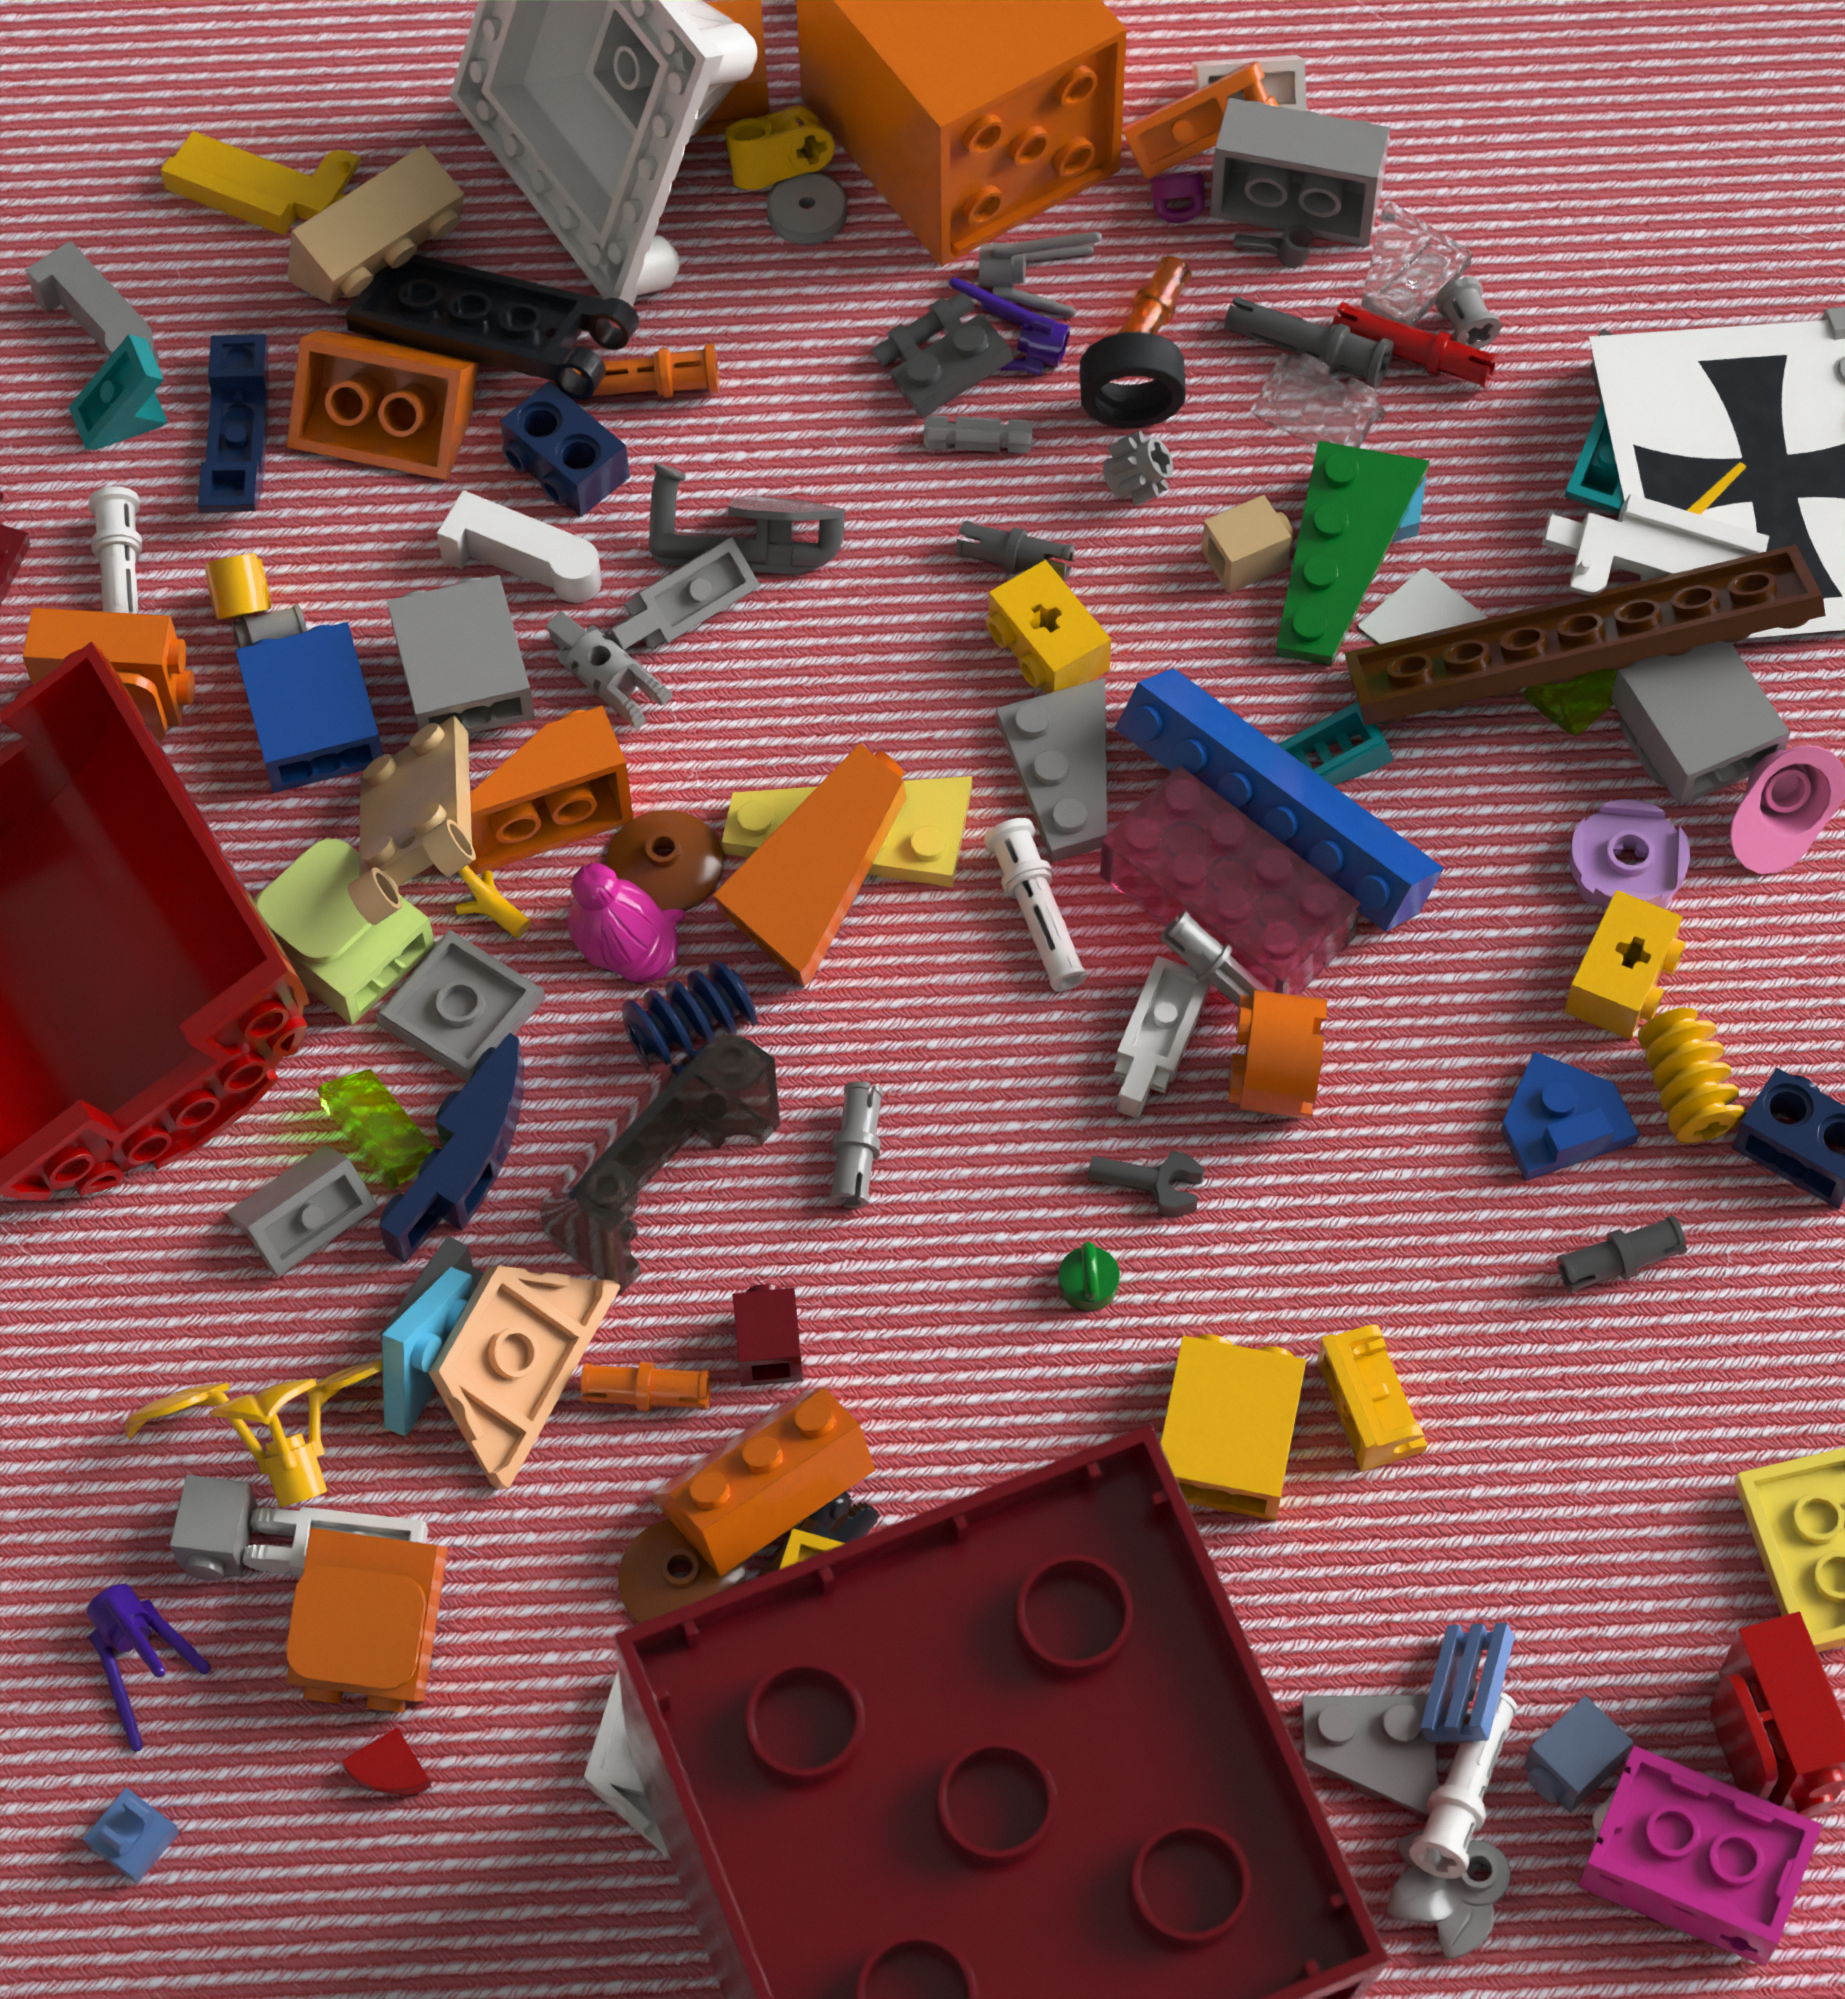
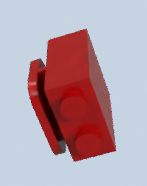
M1794 1612L1738 1629L1719 1671L1721 1681L1710 1704L1713 1727L1737 1789L1766 1801L1769 1798L1770 1803L1792 1812L1796 1811L1797 1814L1804 1817H1811L1825 1812L1836 1804L1834 1799L1838 1798L1845 1786V1719L1801 1612Z

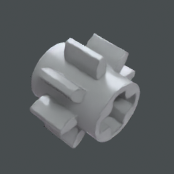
M1139 430L1108 446L1107 449L1112 457L1105 460L1103 474L1108 487L1116 496L1124 498L1131 495L1134 504L1138 506L1158 497V494L1169 489L1164 479L1172 475L1173 461L1170 452L1162 441L1157 438L1145 441L1142 431Z

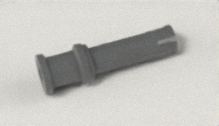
M1238 296L1233 299V305H1230L1225 319V330L1246 335L1318 360L1319 365L1327 372L1334 374L1337 370H1341L1365 378L1367 385L1378 388L1384 380L1393 355L1394 343L1391 340L1383 338L1380 342L1351 333L1350 327L1343 324L1333 325L1331 328L1317 325L1304 319L1254 304V302Z

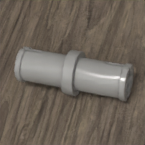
M857 1081L845 1085L840 1131L833 1135L832 1150L837 1154L829 1199L830 1202L838 1206L841 1204L842 1197H845L843 1207L850 1209L864 1208L869 1204L868 1193L873 1159L879 1156L881 1149V1140L876 1136L883 1089L878 1085L872 1086L871 1094H868L870 1087L868 1082Z

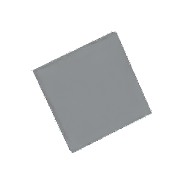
M449 929L377 1013L376 1018L379 1026L468 1083L473 1077L475 1065L481 1055L490 1047L497 1048L509 1032L515 1035L545 1000L543 988Z

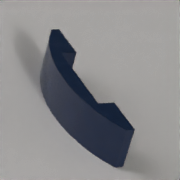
M212 335L208 380L211 389L206 462H201L198 510L199 513L252 512L257 510L266 458L269 388L267 335Z

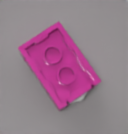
M1633 1745L1616 1789L1604 1803L1596 1808L1593 1814V1848L1577 1887L1766 1967L1780 1941L1823 1824Z

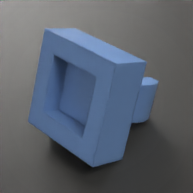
M125 1788L83 1840L87 1847L138 1884L180 1832L173 1822L128 1788Z

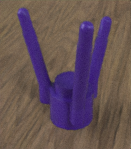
M952 277L949 280L950 287L980 301L983 310L1022 327L1017 350L1026 353V359L1014 358L1013 361L999 370L1025 371L1042 376L1045 364L1059 368L1068 344L1071 330L1070 325L1036 315L956 277Z
M117 1584L100 1592L88 1604L86 1613L95 1627V1630L88 1638L100 1656L130 1748L134 1752H139L143 1748V1743L113 1649L116 1648L119 1652L135 1649L153 1675L157 1678L163 1677L166 1672L165 1667L146 1640L151 1633V1627L201 1674H208L211 1671V1666L196 1652L195 1648L159 1615L150 1600L140 1602L130 1585Z

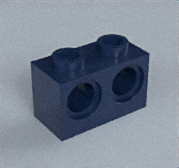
M550 381L500 420L504 442L502 452L509 464L520 473L525 471L530 473L540 482L544 492L554 503L558 505L565 503L580 517L584 516L630 478L626 445Z
M1776 1068L1741 1121L1732 1149L1837 1209H1840L1845 1201V1155L1834 1153L1826 1146V1144L1833 1143L1845 1148V1105L1820 1092L1819 1088L1809 1079L1799 1075H1790ZM1781 1113L1788 1115L1796 1123H1781L1772 1114Z

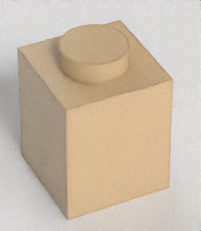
M1262 495L1204 520L1202 554L1227 593L1230 594L1288 569L1291 543L1294 542V532L1286 515L1281 511L1276 513L1265 495Z

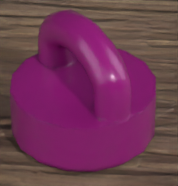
M1200 171L1153 176V179H1150L1154 210L1160 219L1168 223H1185L1195 219L1203 211L1205 205L1204 175ZM1191 196V205L1185 209L1172 210L1167 207L1166 199Z

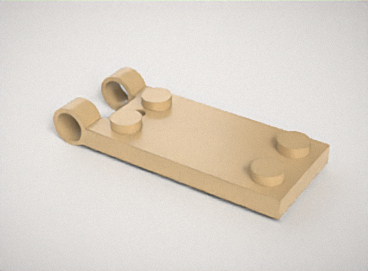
M455 715L440 725L437 723L426 725L413 736L408 746L393 756L385 754L376 758L366 767L363 775L360 777L359 878L348 884V892L359 913L372 925H377L402 908L398 887L432 864L444 875L450 877L476 859L472 846L468 731Z

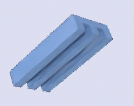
M1495 1623L1493 1632H1487L1484 1624H1471L1470 1631L1466 1633L1463 1632L1459 1624L1447 1625L1420 1726L1427 1742L1489 1740L1515 1638L1508 1623ZM1488 1650L1469 1725H1463L1469 1702L1473 1701L1477 1688L1476 1674L1482 1651Z

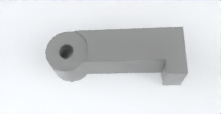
M68 241L25 269L34 299L47 313L61 304L109 357L128 334L146 338L159 366V355L154 347L153 332L147 322L71 241Z

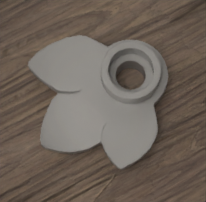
M1424 1829L1412 1832L1396 1843L1399 1855L1410 1869L1405 1871L1395 1882L1386 1910L1390 1916L1402 1920L1421 1923L1438 1922V1938L1442 1952L1446 1959H1455L1472 1952L1491 1933L1494 1925L1493 1904L1498 1902L1508 1889L1511 1878L1510 1866L1505 1855L1497 1847L1488 1842L1474 1840L1469 1842L1466 1850L1469 1864L1481 1863L1486 1866L1490 1873V1877L1487 1880L1474 1881L1468 1876L1467 1872L1458 1878L1434 1876L1422 1870L1410 1858V1846L1415 1837L1423 1834Z

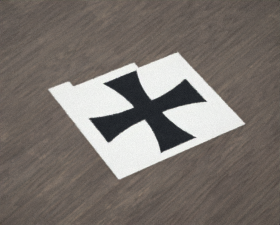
M1828 320L1589 336L1624 502L1630 494L1687 511L1738 463H1743L1747 467L1701 515L1768 535L1769 540L1766 551L1796 544L1823 595L1826 616L1808 620L1807 623L1800 627L1791 629L1777 627L1752 633L1746 639L1845 630V382L1838 373V364L1845 356V338L1834 340ZM1640 575L1641 581L1653 579L1650 577Z

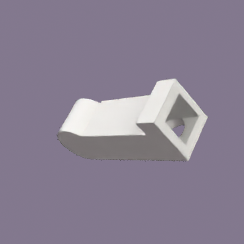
M463 490L437 532L442 562L463 569L468 559L472 557L548 587H553L558 597L571 603L586 602L594 598L600 590L602 580L599 558L593 544L583 538Z

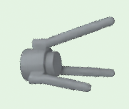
M1090 232L1017 243L981 244L979 256L980 288H993L994 295L1007 301H1014L1051 313L1073 317L1076 314L1074 307L1013 289L1014 283H1025L1026 261L1091 255L1094 252V247L1091 243L1100 242L1102 235L1099 232Z

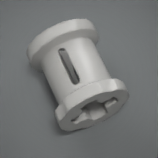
M1464 277L1453 280L1443 286L1436 295L1435 306L1440 314L1448 317L1455 330L1453 341L1480 349L1491 343L1499 335L1501 322L1495 313L1488 311L1482 300L1483 288L1480 282L1473 277Z

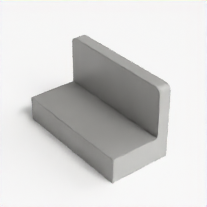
M325 1145L230 1209L227 1215L234 1225L247 1233L269 1270L279 1277L379 1206L350 1159Z

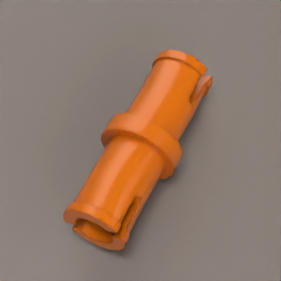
M643 1361L640 1362L639 1367L601 1366L585 1363L581 1378V1393H583L581 1399L583 1404L593 1402L636 1405L638 1411L651 1412L654 1406L708 1410L711 1397V1372L706 1369L702 1371L658 1369L655 1362Z

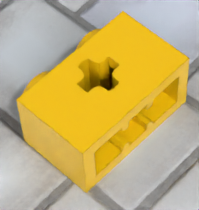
M1046 560L989 592V617L986 619L988 631L998 646L1001 648L1008 646L1017 657L1024 678L1033 688L1041 687L1048 694L1091 682L1110 670L1111 638Z
M1616 890L1571 984L1564 1013L1631 1040L1640 1020L1648 1022L1656 1014L1664 994L1663 989L1656 987L1662 972L1673 976L1686 946V942L1677 939L1683 916Z

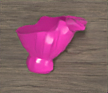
M590 863L582 866L577 871L571 883V893L574 899L569 908L567 927L573 942L584 957L593 965L614 971L632 982H650L665 976L677 963L679 941L676 927L686 919L685 912L680 909L662 911L647 893L627 880L618 879L615 872L606 865Z

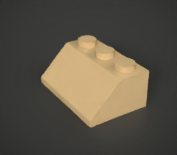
M423 144L292 230L287 277L293 285L329 304L344 294L348 298L354 297L368 287L373 280L374 274L388 265L391 268L403 265L415 254L416 246L431 236L436 240L441 239L454 230L461 220L460 216L465 194Z

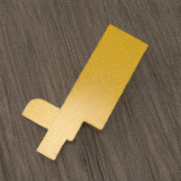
M192 131L174 158L169 157L160 171L165 190L285 236L297 217L309 220L346 196L341 193L361 165L362 160L361 156L351 152L335 150L328 153L314 174L309 176Z

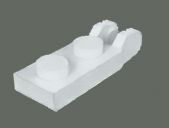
M261 1507L252 1511L250 1521L252 1529L270 1535L294 1536L292 1548L269 1545H248V1547H245L242 1563H244V1566L263 1572L269 1571L271 1573L283 1574L291 1571L292 1575L302 1576L310 1528L426 1543L428 1527L427 1523L423 1522V1520L300 1507V1511Z

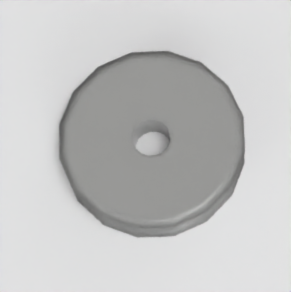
M817 171L784 179L775 183L767 196L768 221L773 231L784 240L799 245H815L830 240L843 228L847 220V195L840 183L831 176ZM809 206V207H812V208H810V209H804L803 207Z

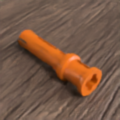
M705 344L704 350L672 353L667 347L659 348V351H654L653 357L603 361L606 369L605 376L590 397L657 390L658 396L663 395L664 398L673 397L675 391L708 388L711 394L719 393V371L715 344ZM573 369L577 374L585 377L580 371ZM550 380V382L557 387L555 381Z

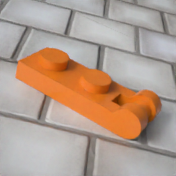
M1258 61L1245 64L1232 71L1229 75L1122 128V132L1146 180L1216 145L1228 96L1241 90L1246 101H1259L1267 105L1278 106L1274 95L1268 96L1260 80L1264 77V73Z

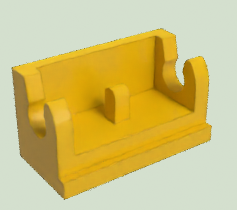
M1367 1325L1341 1334H1330L1321 1337L1317 1364L1361 1472L1426 1452L1427 1449L1422 1429L1415 1421L1387 1353V1346L1379 1325Z

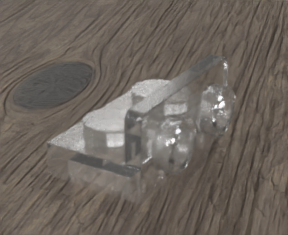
M1285 353L1281 354L1250 410L1255 417L1317 448L1318 441L1360 448L1374 421L1376 420L1381 423L1386 415V411L1380 402L1376 400L1379 392L1352 377L1349 378L1345 385L1328 376L1331 368L1306 353H1302L1299 360Z

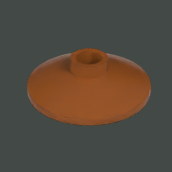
M659 810L645 813L632 819L616 833L609 845L606 866L615 872L618 879L627 880L647 893L662 911L680 909L685 912L705 901L717 887L723 872V852L716 834L702 820L680 811ZM660 849L674 850L670 855L664 857L654 854V852Z
M669 1519L648 1527L631 1542L621 1560L618 1575L622 1602L629 1615L637 1624L746 1582L744 1561L720 1577ZM678 1562H686L693 1568L691 1573L684 1578L673 1577L669 1570L672 1565Z

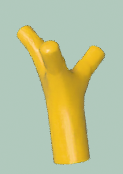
M468 865L458 871L476 898L474 901L458 903L456 905L458 915L471 913L487 915L516 939L525 934L532 921L499 893L494 884L491 871H483L481 874L482 880Z

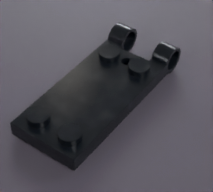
M414 254L407 262L397 268H391L388 265L373 276L372 282L360 293L346 312L348 331L555 381L557 387L565 395L578 400L589 398L606 373L602 359L595 352L584 347L571 348L582 331H588L593 340L600 346L609 350H620L627 345L639 326V317L635 309L626 301L618 298L600 299ZM607 319L615 322L620 327V329L611 325L607 321ZM573 369L580 371L585 377L580 376Z

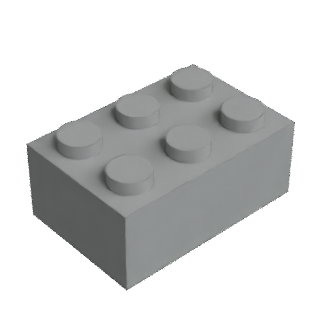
M1228 98L1215 147L1210 217L1286 231L1292 225H1303L1313 232L1314 237L1369 247L1382 195L1390 127L1362 120L1354 121L1321 115L1313 111H1300L1272 106L1259 101Z

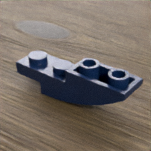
M510 1032L497 1048L490 1047L481 1055L475 1065L473 1077L460 1092L454 1091L445 1098L437 1112L435 1121L442 1150L436 1148L429 1153L419 1169L418 1179L404 1195L400 1193L394 1196L382 1212L379 1228L385 1250L404 1264H406L442 1219L462 1231L482 1205L500 1173L517 1128L524 1091L525 1066L520 1040Z

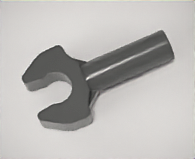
M1175 1151L1169 1154L1168 1159L1163 1164L1155 1168L1092 1156L1088 1179L1147 1191L1157 1202L1158 1214L1174 1218L1195 1212L1197 1210L1198 1197L1185 1191L1173 1190L1170 1184L1177 1180L1191 1184H1202L1204 1168L1187 1154Z

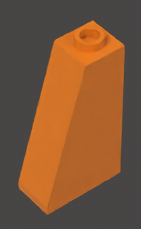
M861 743L713 894L718 911L803 987L813 979L907 799L904 781L901 779L904 776L902 768L882 750H879L874 755Z

